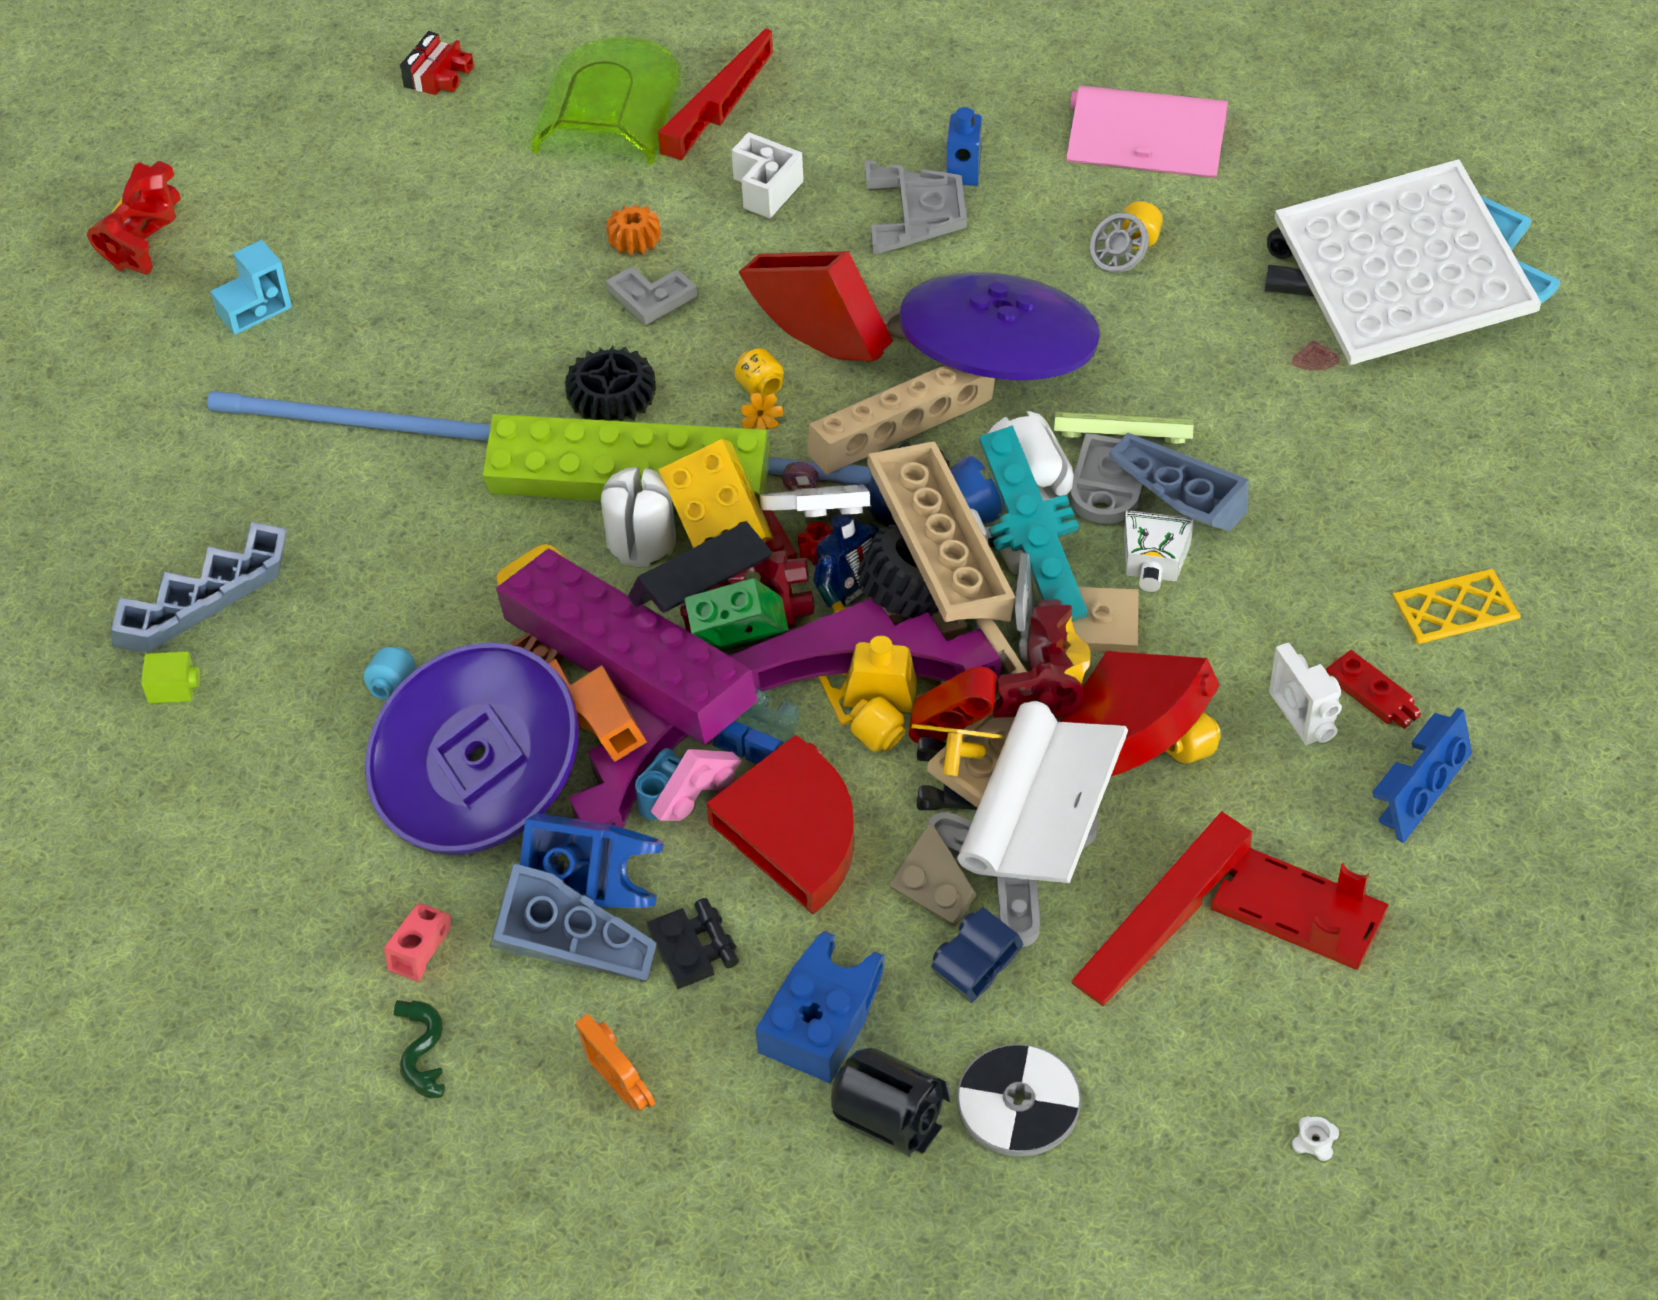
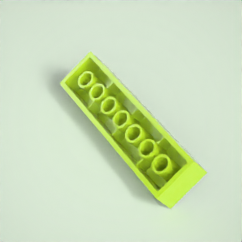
M493 414L482 477L491 494L601 501L603 487L613 474L625 468L638 467L641 490L643 491L641 479L646 468L655 470L660 474L658 469L724 439L732 443L760 505V495L766 492L771 447L767 430Z

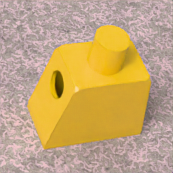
M876 636L870 643H857L847 675L843 707H855L864 698L869 702L875 697H883L900 712L912 713L913 702L916 696L917 678L910 649L906 646L892 645V641L886 636Z

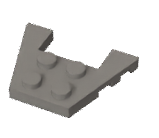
M865 161L866 188L899 187L903 213V223L871 225L873 254H880L967 228L961 175L922 169L921 173L904 171L901 165L892 164L890 168L877 167L876 161Z

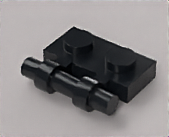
M702 898L695 902L694 907L698 913L695 918L689 920L684 909L681 908L647 922L648 931L652 939L657 942L656 947L677 990L713 976L714 970L710 962L721 958L726 968L734 967L739 962L735 953L736 945L731 935L725 934L721 926L723 919L717 908L712 907L707 898ZM707 931L712 942L702 947L697 935Z

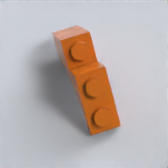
M556 659L548 663L564 680L570 690L576 706L579 727L596 736L614 762L647 743L620 692L603 666L572 683Z

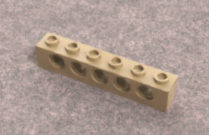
M946 365L938 367L810 423L807 455L828 475L868 457L870 453L886 449L992 400L995 378L966 373Z

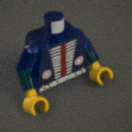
M849 514L835 516L831 521L834 532L818 542L816 547L817 564L813 583L827 607L833 608V614L848 608H844V606L864 592V587L860 586L858 581V568L875 535L880 530L873 524L865 525L856 519H852V516Z

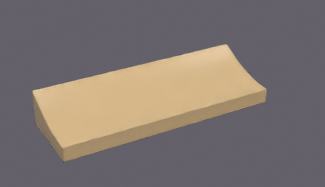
M932 441L868 454L867 465L944 622L974 618L1010 622L1016 597L936 442Z

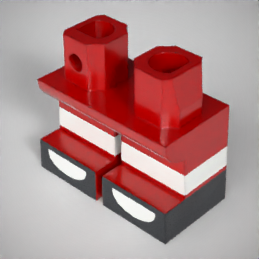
M431 31L425 34L415 46V49L400 64L405 88L437 95L441 89L454 92L460 83L459 72L469 74L474 68L472 54L461 51L459 40H455L450 45L441 42L439 34Z

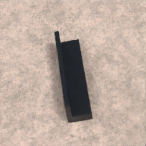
M746 521L639 575L627 597L636 608L652 600L659 610L665 613L684 603L685 597L703 593L769 559L772 551Z

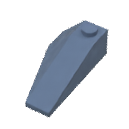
M1127 433L1109 452L1110 459L1180 514L1210 526L1231 531L1248 512L1249 479L1130 433Z
M514 863L499 908L489 947L528 957L647 981L657 942L619 917H614L584 894L582 896L564 884L555 875Z

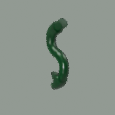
M397 1000L394 1007V1016L409 1018L410 1021H419L427 1025L425 1034L411 1043L403 1052L400 1060V1073L403 1079L414 1087L418 1094L429 1099L441 1098L445 1092V1085H438L436 1079L443 1073L442 1068L420 1072L417 1070L416 1063L418 1058L433 1048L440 1039L443 1030L442 1018L439 1012L428 1003L412 1000V1002Z

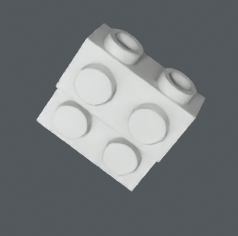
M1289 642L1275 648L1269 693L1305 745L1316 741L1324 743L1331 740L1338 732L1334 722L1342 709L1338 701L1341 696L1338 681L1335 677L1329 676L1321 664L1308 669L1305 658L1301 654H1297Z

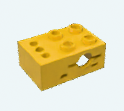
M721 439L658 469L693 548L746 521L764 542L774 539L730 441Z

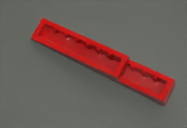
M765 28L658 131L661 155L683 160L709 123L721 126L773 54L772 30Z
M1221 811L1073 978L1072 985L1101 1006H1104L1201 907L1202 898L1250 850L1253 832Z

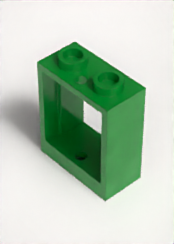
M755 578L685 597L691 633L720 651L789 632L782 597ZM751 626L753 628L752 632L746 634V628Z

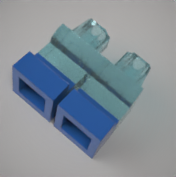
M755 688L758 701L713 738V746L727 752H733L740 758H743L745 755L747 761L758 764L795 736V727L799 720V708L797 705L787 701L781 702L776 711L767 708L769 706V696Z

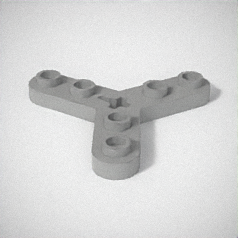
M949 812L933 815L928 820L927 826L929 823L935 826L949 851L957 859L972 821ZM1096 816L1084 847L1090 845L1097 837L1098 819ZM996 876L999 919L1019 934L1023 942L1022 947L1030 946L1038 939L1040 932L1037 880Z

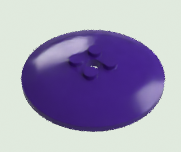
M955 273L927 280L906 294L899 314L900 327L904 335L925 355L946 366L966 373L1004 380L1046 379L1072 372L1090 361L1097 351L1100 337L1099 326L1094 316L1075 298L1044 283L1000 273Z
M470 644L452 649L427 661L406 677L390 695L380 710L369 736L365 757V779L370 799L378 815L396 835L407 843L419 849L438 854L462 855L476 853L493 848L516 837L524 831L526 818L536 813L544 814L561 792L572 770L578 746L579 725L575 702L570 690L559 674L544 659L531 651L510 644ZM479 747H485L484 756L480 760L472 762V753Z

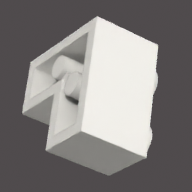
M748 132L731 150L733 179L742 182L743 208L771 219L803 183L802 152Z

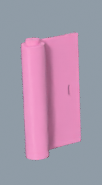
M1079 85L1078 91H1072L1070 109L1075 111L1066 162L1217 178L1223 133L1227 119L1228 101Z

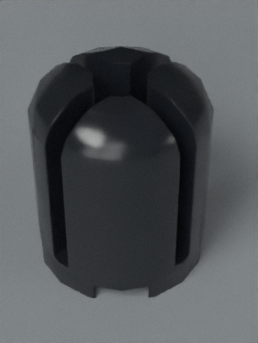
M866 1048L857 1050L846 1060V1066L840 1068L833 1082L831 1093L833 1114L841 1124L908 1157L915 1150L923 1154L942 1129V1125L936 1123L941 1111L943 1100L951 1101V1088L947 1081L879 1049Z

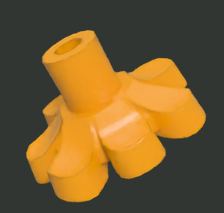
M752 393L750 395L751 403L743 404L741 407V413L746 416L741 421L743 428L766 430V427L772 429L779 426V423L774 418L782 417L784 410L782 406L774 405L777 397L774 394H766L762 398L760 393Z

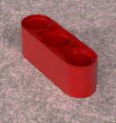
M972 667L916 698L912 707L908 731L909 738L913 742L918 743L919 738L925 736L939 741L946 739L948 736V732L911 728L912 724L963 730L990 715L994 709L998 680L996 673L986 667Z

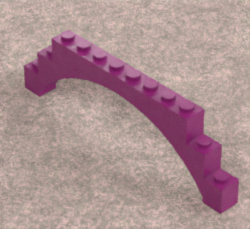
M872 598L730 655V657L751 669L756 695L792 682L819 676L848 673L856 644L859 642L870 643L876 636L888 637L892 641V645L908 647L917 677L946 682L969 668L979 666L993 670L998 679L1002 675L1001 658L981 628L959 635L947 642L928 612L915 618H909L894 626L883 607L875 604ZM624 697L623 700L647 743L616 762L613 761L603 744L588 750L592 771L599 785L584 789L578 794L569 797L574 819L612 824L624 828L631 808L636 801L635 784L637 778L653 763L659 752L665 748L673 751L689 735L629 697Z

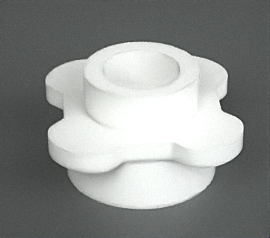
M1322 1117L1301 1118L1298 1123L1299 1135L1292 1141L1293 1149L1299 1154L1307 1152L1316 1155L1321 1161L1329 1160L1333 1156L1332 1143L1339 1137L1338 1128ZM1317 1136L1320 1140L1314 1141L1312 1137Z

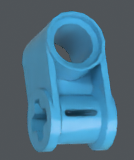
M668 748L659 752L653 763L636 780L637 810L641 816L649 820L658 819L650 811L681 759L675 756L674 751Z

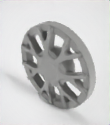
M1117 213L1105 218L1096 227L1091 237L1090 252L1094 262L1103 270L1111 273H1122L1132 269L1142 260L1147 251L1149 243L1147 228L1141 220L1129 213ZM1124 220H1131L1126 232L1122 229ZM1112 223L1115 230L1108 235L1104 229ZM1140 229L1142 236L1133 240L1131 235ZM1098 241H1106V249L1097 250ZM1138 246L1140 248L1135 256L1130 254L1132 247ZM1113 254L1114 256L1108 265L1102 263L1107 255ZM1126 255L1127 263L1119 266V258Z

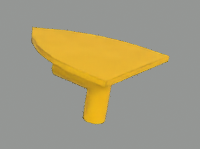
M912 724L911 727L948 732L943 774L958 776L960 757L982 759L985 755V746L983 744L962 742L963 734L1004 739V735L917 724Z

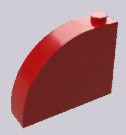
M849 251L760 253L739 271L743 282L754 299L780 328L791 337L829 357L841 360L873 362L879 359L884 354L883 351L893 342Z
M1106 651L1083 686V701L1080 706L1072 713L1064 715L1060 722L1126 726L1128 733L1111 776H1115L1150 761L1181 739L1200 718L1220 685L1208 658Z
M797 734L706 803L708 824L812 915L832 898L843 883L851 865L855 843L851 797L841 776L822 756L820 750L814 744L806 743Z

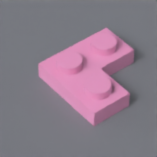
M688 749L650 812L660 821H681L692 812L695 805L694 802L701 790L722 791L728 787L734 780L735 771L742 760L733 752Z

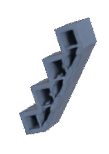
M251 522L244 554L208 547L201 578L197 579L164 572L156 604L119 597L111 629L112 646L140 652H150L277 578L284 554L287 529Z

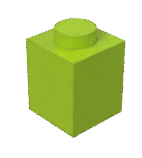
M189 651L145 654L141 684L148 703L192 701L193 690L200 687L201 677L199 667L193 666Z

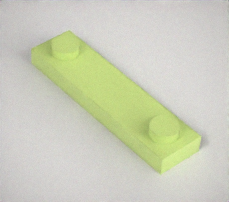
M1056 412L1054 431H1061V436L1081 437L1082 432L1119 435L1130 433L1136 436L1164 437L1165 442L1176 444L1185 443V438L1193 439L1194 428L1193 419Z

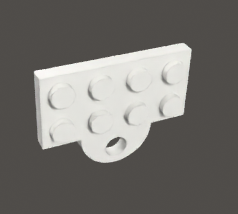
M864 484L794 489V491L762 494L760 495L761 510L797 509V511H804L805 517L826 516V509L839 508L841 514L863 513L862 506H870V494Z

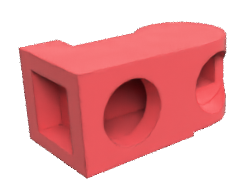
M422 903L417 904L384 946L387 970L419 982L426 971V964L450 930L452 923L451 914Z

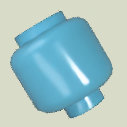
M385 647L378 650L364 670L363 679L366 687L374 697L387 700L403 680L417 669L412 655L405 649Z

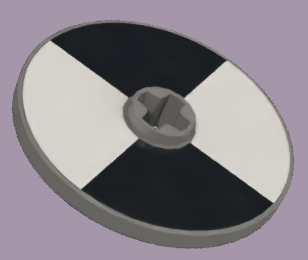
M1009 1044L990 1049L970 1063L958 1085L957 1107L964 1127L978 1143L999 1154L1026 1157L1047 1152L1061 1144L1070 1135L1079 1118L1081 1092L1074 1073L1058 1056L1037 1046ZM1016 1093L1024 1094L1025 1100L1022 1101L1021 1105L1014 1104L1013 1098H1015Z

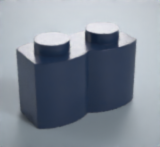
M984 907L976 913H969L962 920L958 936L950 943H943L936 950L933 956L934 962L931 966L940 979L970 1003L974 1002L989 988L997 974L1015 958L1023 946L1019 934Z

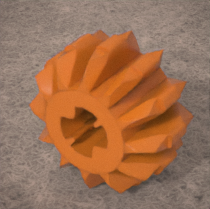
M635 204L633 207L628 208L623 205L622 211H612V217L607 219L608 242L611 248L616 247L618 254L628 250L631 257L635 251H639L644 255L646 248L655 250L656 242L660 241L661 228L657 213L650 211L649 206L639 208Z

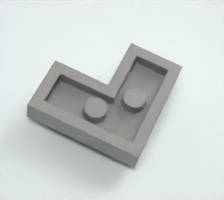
M633 267L606 281L607 291L644 325L651 323L698 296L697 286L678 269L652 284Z

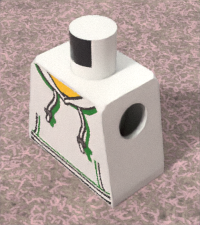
M1126 510L1124 527L1126 575L1140 577L1139 586L1147 592L1159 590L1161 580L1176 582L1191 545L1194 519Z

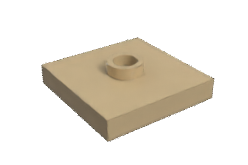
M1078 587L1088 610V617L1073 621L1072 624L1075 633L1088 644L1090 651L1137 653L1139 589Z

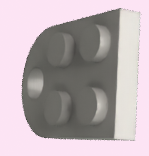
M1091 433L1085 434L1074 471L1072 489L1070 490V502L1076 513L1088 521L1099 524L1118 523L1125 520L1126 510L1136 511L1139 506L1144 485L1109 458V452L1121 440L1119 438ZM1096 503H1105L1110 507L1106 509H1098L1093 505Z

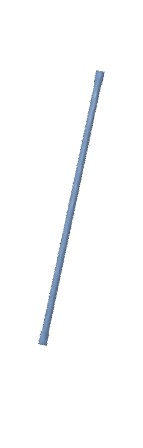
M211 391L208 396L209 411L233 414L247 413L488 441L491 427L489 424L255 398L218 391ZM770 457L768 474L807 476L808 479L838 482L842 485L864 484L865 487H868L873 476L868 466L848 465L827 475L815 462Z

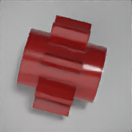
M826 522L807 524L805 533H798L800 558L807 557L814 566L822 563L831 564L833 554H841L839 530H832Z

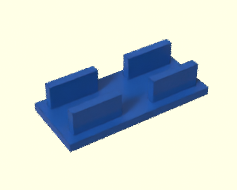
M1457 708L1450 717L1434 713L1412 741L1413 748L1423 750V753L1412 766L1395 762L1372 792L1374 798L1389 803L1388 808L1379 818V823L1394 829L1396 839L1402 843L1407 840L1472 754L1463 709Z

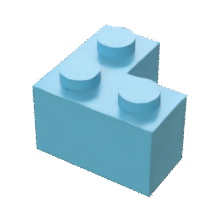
M263 240L234 252L233 256L239 278L210 291L217 315L234 335L292 308L281 261Z

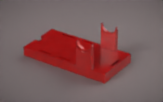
M1252 848L1230 870L1229 875L1234 876L1232 882L1223 880L1211 904V910L1355 970H1359L1389 906L1388 903L1365 895L1369 873L1367 875L1355 874L1348 870L1342 862L1338 883ZM1370 928L1372 930L1368 936L1367 941H1365L1364 938Z

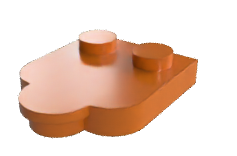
M588 1013L575 1022L587 1060L630 1109L635 1108L637 1111H641L645 1107L649 1109L653 1107L655 1100L652 1094L642 1082L628 1058L615 1045L617 1039L608 1025L604 1022L598 1025Z

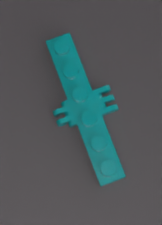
M1013 425L979 436V443L1008 513L1000 517L1001 523L989 528L991 537L1006 534L994 540L993 543L996 550L1011 547L1014 552L1022 550L1023 553H1029L1032 576L1041 599H1059L1062 605H1071L1072 622L1088 617V610L1058 538L1073 533L1080 528L1077 520L1062 523L1073 518L1075 515L1071 507L1064 508L1070 503L1067 495L1043 501Z

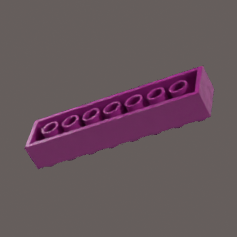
M549 548L496 588L506 621L525 633L528 632L531 636L537 638L538 641L556 650L560 655L589 673L603 666L619 692L704 745L758 701L750 668L645 605L636 608L627 597L628 595Z

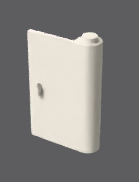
M1031 701L1021 704L957 857L962 867L980 875L1070 883L1128 733L1127 727L1057 722L1049 707L1044 703Z

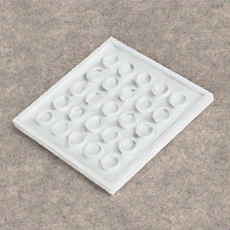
M1459 159L1279 209L1275 212V221L1350 365L1540 310V299Z

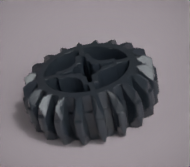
M613 345L610 350H603L599 347L596 353L586 351L585 358L576 357L575 365L569 366L568 375H566L565 380L566 398L574 413H580L582 419L591 417V420L604 419L611 421L618 419V421H624V417L628 416V418L635 421L637 412L645 414L647 405H652L656 391L655 373L647 358L641 357L638 351L630 353L627 347L616 350Z

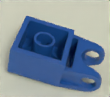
M536 813L525 819L520 865L555 875L564 884L582 896L584 894L593 900L599 907H651L656 905L657 895L633 884L627 875L626 865L631 855L660 853V851H663L664 842L612 824ZM562 853L566 854L570 860V865L564 867L565 861L559 860V855Z
M824 931L814 940L791 969L758 1024L756 1036L758 1053L831 1083L867 1020L866 1017L883 974L885 955L873 952L857 966L849 968L840 967L831 961L836 944L834 941L835 935Z

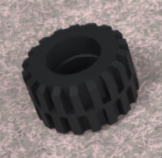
M888 525L887 528L883 527L880 529L858 568V581L860 586L864 587V593L871 597L878 606H882L886 611L892 614L896 613L903 618H915L927 612L930 616L937 613L939 609L898 526Z

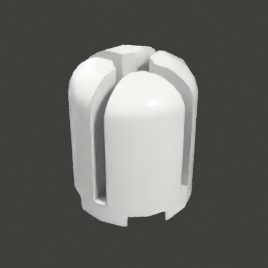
M1027 411L1029 416L1018 417L1011 421L1004 417L993 425L988 433L1013 425L1043 501L1069 493L1072 489L1074 478L1072 466L1047 421L1040 414Z
M631 467L613 474L604 485L601 494L607 548L619 559L621 564L632 567L651 566V562L663 558L666 554L670 555L676 545L673 501L661 475L649 468H646L642 475L643 491L641 490L639 468Z

